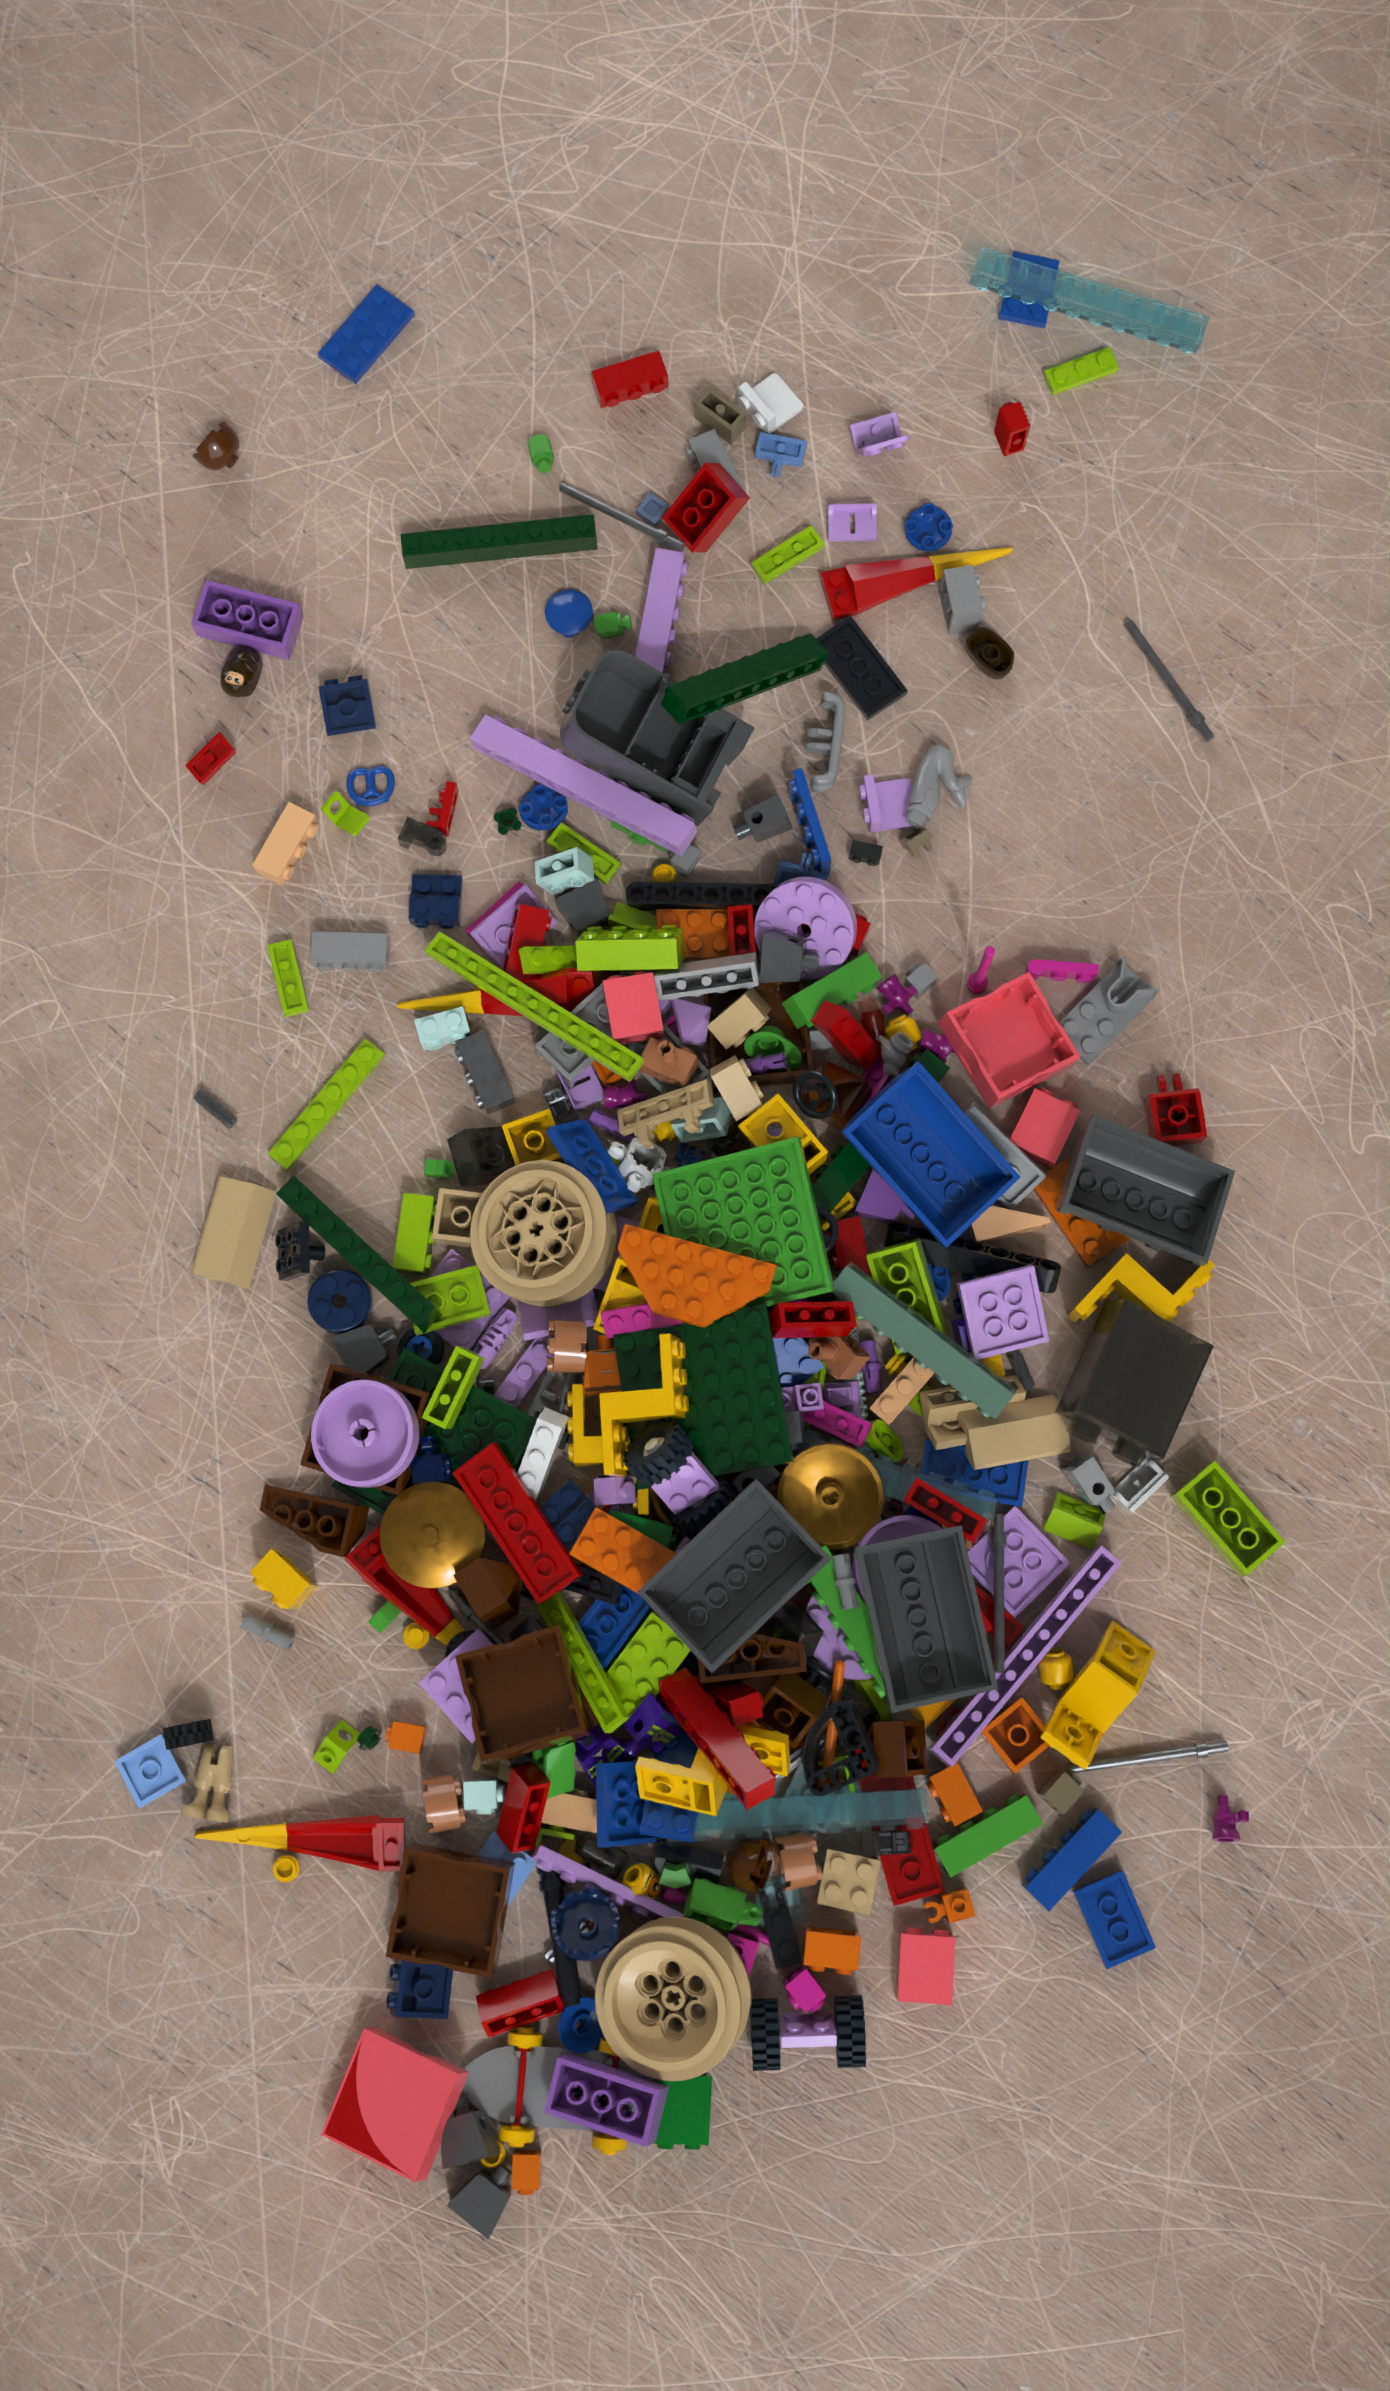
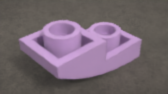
M820 1383L782 1388L786 1413L824 1409Z

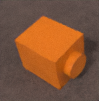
M393 1721L392 1726L388 1725L385 1741L389 1742L388 1748L421 1754L423 1752L427 1726Z
M514 2150L511 2190H518V2194L531 2195L534 2194V2190L540 2189L542 2150Z

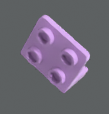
M896 412L848 425L855 454L862 453L863 457L882 453V447H885L886 451L905 446L904 441L910 439L909 434L901 435Z
M874 774L863 777V783L859 785L860 799L865 802L863 819L864 823H868L870 833L913 827L905 821L908 815L906 809L909 806L912 791L910 779L905 778L875 783Z

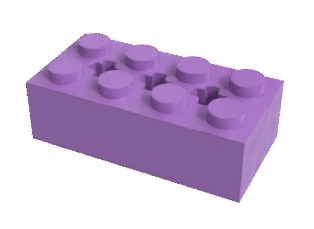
M206 580L191 625L199 637L237 647H248L263 654L290 660L304 615L300 604Z
M566 2053L557 2058L544 2113L647 2147L656 2142L669 2086L571 2053ZM579 2086H581V2087L583 2088V2091H584V2095H583V2096L581 2095V2094H582V2091L579 2090ZM605 2094L609 2098V2104L606 2103L607 2099H604ZM629 2103H632V2104L634 2105V2107H635V2112H634V2113L632 2112V2109H633V2108H632V2107H629Z

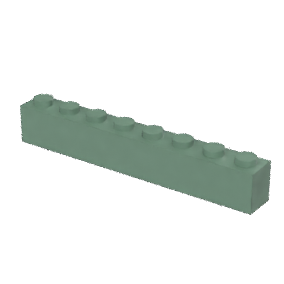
M852 1262L844 1268L834 1281L835 1291L831 1295L833 1299L837 1302L853 1301L856 1317L863 1321L866 1319L874 1325L873 1329L883 1337L886 1335L895 1341L893 1344L897 1349L904 1353L908 1351L915 1357L914 1361L924 1369L929 1368L935 1372V1377L944 1385L950 1384L957 1389L956 1394L967 1402L971 1400L978 1406L977 1410L985 1417L989 1418L991 1416L996 1419L1015 1395L1017 1390Z

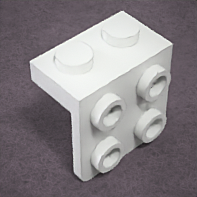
M771 374L754 388H751L747 382L738 387L737 400L739 405L748 412L755 424L765 433L771 434L803 410V403L778 374Z

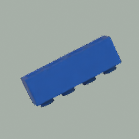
M1088 1808L1078 1819L1081 1823L1074 1830L1069 1828L1060 1838L1062 1843L1057 1849L1051 1848L1042 1857L1044 1863L1038 1869L1032 1868L1023 1878L1026 1882L1022 1886L1047 1911H1050L1122 1833L1097 1808H1094L1092 1811Z

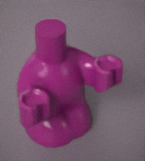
M893 974L876 987L887 1000L881 1007L886 1015L894 1009H901L906 1016L914 1011L908 1001L918 991L913 985L904 988L896 974Z
M925 1029L920 1053H924L928 1049L946 1064L947 1056L950 1053H955L944 1033L938 1034Z
M626 1080L624 1086L606 1085L604 1092L605 1108H625L636 1104V1102L647 1100V1092H637L635 1080L630 1082Z
M1218 1795V1806L1215 1808L1212 1818L1214 1825L1212 1840L1216 1842L1240 1841V1834L1236 1830V1823L1249 1822V1811L1240 1810L1238 1813L1232 1812L1229 1807L1228 1796Z

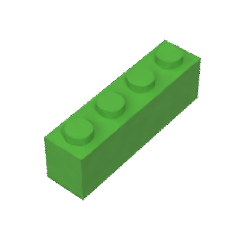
M866 952L784 1001L782 1005L797 1029L805 1024L810 1028L814 1025L811 1019L824 1001L835 1005L843 1002L847 1006L858 999L856 994L860 991L865 995L875 989V982L883 977Z
M1018 1792L1014 1793L1004 1800L1006 1804L997 1809L996 1806H992L981 1813L983 1818L976 1822L970 1819L958 1826L960 1831L951 1836L948 1832L935 1840L937 1844L933 1846V1850L950 1878L1043 1824L1026 1794L1019 1795Z

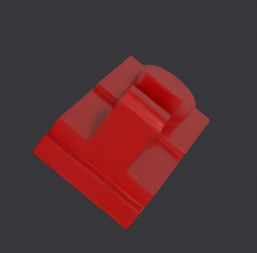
M219 732L185 766L200 784L205 785L236 754V749Z
M447 781L445 789H441L439 803H442V809L429 808L430 815H435L438 819L426 821L429 829L438 830L445 837H449L459 790L456 782Z

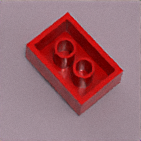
M704 463L662 519L692 553H706L748 502L750 497L720 463Z

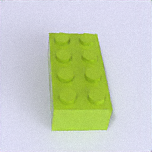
M643 925L638 926L637 930H627L626 926L612 927V930H602V927L594 926L588 927L587 931H584L575 941L577 971L678 969L685 959L684 929H677L676 925H664L662 929H652V926Z
M920 1238L869 1252L866 1258L873 1279L949 1337L950 1335ZM894 1346L896 1355L904 1353Z
M1216 1461L1208 1463L1170 1496L1239 1577L1247 1576L1285 1543V1540Z
M654 1610L606 1673L629 1717L632 1716L650 1693L654 1696L658 1695V1682L672 1675L691 1651Z

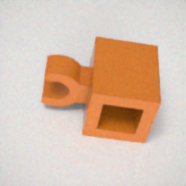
M966 1887L939 1893L941 1903L935 1901L924 1903V1908H936L935 1916L927 1918L929 1923L939 1921L943 1915H945L949 1923L975 1917L969 1890Z

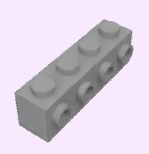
M755 952L682 963L678 969H655L654 980L658 1001H671L686 996L698 997L707 993H725L734 989H751L759 986L760 974Z

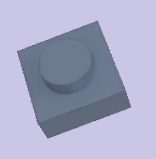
M650 492L637 508L636 515L656 528L670 508V505Z

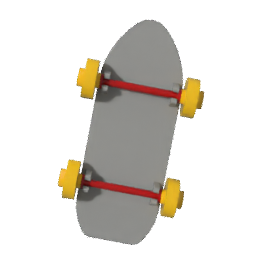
M521 2026L518 2027V2030L508 2031L507 2043L510 2045L489 2050L466 2065L464 2070L468 2071L469 2074L462 2092L480 2111L484 2110L488 2116L511 2124L500 2126L499 2140L508 2142V2146L524 2147V2143L534 2142L535 2129L529 2126L597 2131L544 2113L559 2056L571 2053L653 2080V2078L643 2075L627 2065L613 2051L605 2037L600 2038L599 2050H590V2052L584 2054H577L565 2047L542 2046L543 2033L534 2031V2027ZM579 2086V2090L582 2091V2094H581V2095L583 2096V2095H584L583 2088H582L581 2086ZM605 2094L604 2099H607L606 2103L609 2104V2098ZM629 2103V2107L633 2108L632 2112L634 2113L635 2107L632 2103ZM599 2131L592 2134L591 2146L595 2149H600L602 2154L616 2155L617 2151L627 2149V2140Z

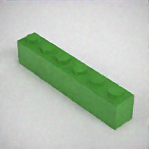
M825 1545L824 1547H822V1549L832 1558L833 1555L831 1554L827 1546ZM831 1559L809 1581L815 1589L812 1595L820 1607L825 1605L831 1613L827 1618L835 1630L840 1628L846 1636L842 1641L850 1652L855 1650L861 1660L857 1663L865 1675L870 1673L876 1683L872 1686L879 1697H886L868 1610L857 1592L856 1598L859 1607L842 1610L838 1586H835L834 1582L837 1581L833 1559Z

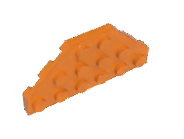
M627 1224L624 1225L617 1248L653 1314L702 1328L709 1326L713 1321L724 1315H729L744 1307L748 1302L759 1296L762 1297L769 1293L777 1269L775 1264Z

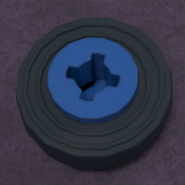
M414 1328L405 1332L398 1344L399 1357L404 1348L416 1354L418 1353V1355L435 1364H439L444 1355V1343L435 1331L417 1336Z

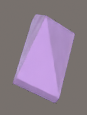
M680 997L679 999L671 1000L681 1044L704 1045L707 1038V1025L709 1024L711 1007L696 998Z

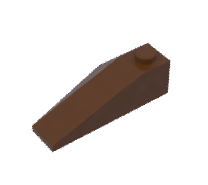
M265 1485L260 1511L282 1526H286L295 1532L298 1537L314 1545V1548L320 1552L346 1557L364 1533L369 1507Z
M754 1633L713 1673L698 1659L700 1682L704 1684L807 1672L804 1644Z

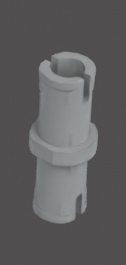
M849 1553L832 1556L837 1581L834 1582L835 1586H838L842 1610L858 1608L859 1605L854 1587L856 1578L852 1576Z
M249 1614L245 1616L241 1624L242 1629L261 1637V1641L265 1643L269 1641L287 1650L291 1648L295 1640L294 1635L275 1627V1623L271 1621L267 1623Z

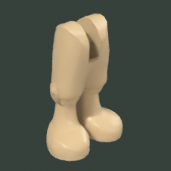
M206 1743L197 1775L194 1777V1785L198 1789L197 1794L191 1804L184 1805L181 1808L180 1815L229 1823L230 1813L225 1808V1793L229 1792L233 1784L231 1780L232 1746H222L218 1764L215 1765L217 1745ZM213 1787V1800L207 1812L209 1790Z

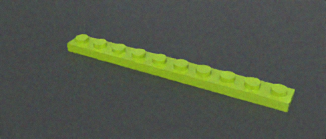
M439 931L424 950L426 955L625 1080L630 1082L644 1064V1058L442 932Z

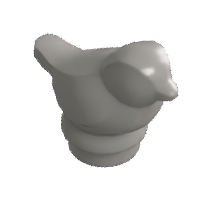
M897 1032L891 1036L890 1040L880 1035L878 1039L882 1044L883 1071L888 1076L897 1077L900 1067L905 1062L906 1054L910 1052L913 1043L902 1032Z

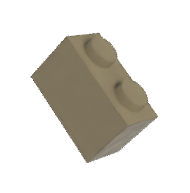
M710 386L694 403V418L710 430L715 429L717 435L730 445L746 429L747 413Z
M1056 1770L1036 1794L1053 1810L1064 1815L1085 1790L1080 1786L1082 1780L1072 1771Z

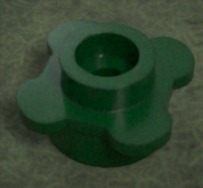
M515 808L504 809L494 814V821L498 823V832L501 835H506L512 830L518 831L521 829L522 824L517 819V810Z
M372 1725L368 1726L356 1740L360 1744L359 1749L364 1751L366 1749H373L381 1740L379 1736L382 1734V1730L375 1729Z

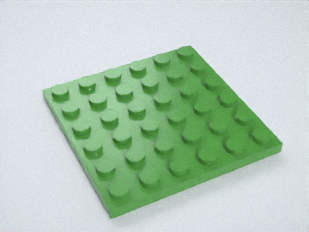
M794 1137L652 1174L665 1235L777 1265L770 1292L748 1302L740 1309L765 1304L770 1307L778 1303H787L835 1291L801 1137Z

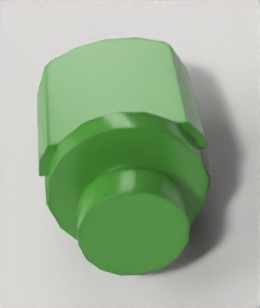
M546 435L533 436L528 442L531 462L540 473H547L552 469V463L554 462L551 442Z
M621 612L605 613L596 616L594 627L602 639L618 637L625 634V628L627 630L632 629V620L630 614L625 615V618H623Z

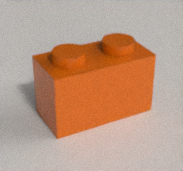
M958 1762L953 1767L945 1766L927 1776L930 1782L926 1786L933 1799L939 1798L943 1806L939 1808V1811L946 1823L951 1821L953 1826H957L983 1812Z

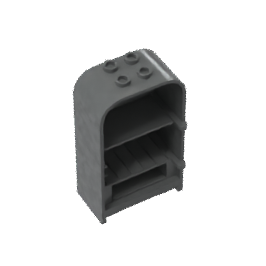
M615 650L603 654L591 671H584L573 690V694L562 710L566 715L560 727L561 741L565 748L573 755L616 780L626 783L635 791L647 794L654 802L667 804L672 808L673 812L690 816L698 827L713 811L721 794L714 786L725 764L729 766L743 751L755 728L724 709H719L679 725L661 706L665 689L671 683H678L677 681L670 678L668 674L661 673L624 651Z

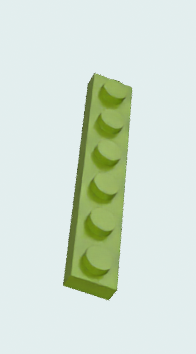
M364 1039L268 1152V1155L289 1171L382 1061L385 1054L367 1039Z
M559 1591L541 1605H538L534 1600L548 1628L559 1625L564 1630L577 1682L604 1733H612L630 1717L562 1592Z

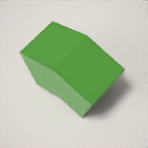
M426 1159L424 1176L435 1179H453L455 1163L446 1160Z
M388 1601L368 1622L381 1633L401 1614V1610Z
M665 1862L659 1884L674 1889L691 1884L692 1876L687 1862L678 1865Z

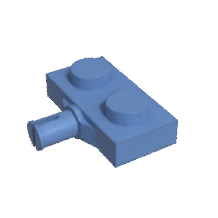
M760 432L755 458L772 462L770 475L774 477L776 471V478H779L782 465L802 468L807 441Z
M803 853L800 865L784 860L780 861L773 884H781L797 877H814L827 881L828 875L809 868L813 856L809 854L807 857V853Z

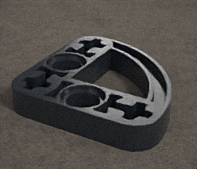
M848 1699L837 1701L824 1709L809 1729L803 1748L804 1776L810 1792L819 1797L874 1774L880 1766L879 1757L856 1704ZM847 1708L849 1713L846 1716H841L840 1711ZM833 1720L848 1758L819 1770L818 1751L820 1741L827 1726ZM854 1721L855 1725L845 1728L846 1724ZM852 1730L857 1731L861 1736L859 1745H854L850 1741L849 1735ZM865 1747L866 1751L856 1754L855 1750ZM864 1759H869L871 1764L863 1768L861 1762ZM840 1766H845L849 1771L847 1781L840 1779L838 1776ZM828 1777L831 1778L832 1782L823 1785V1787H818L817 1782Z

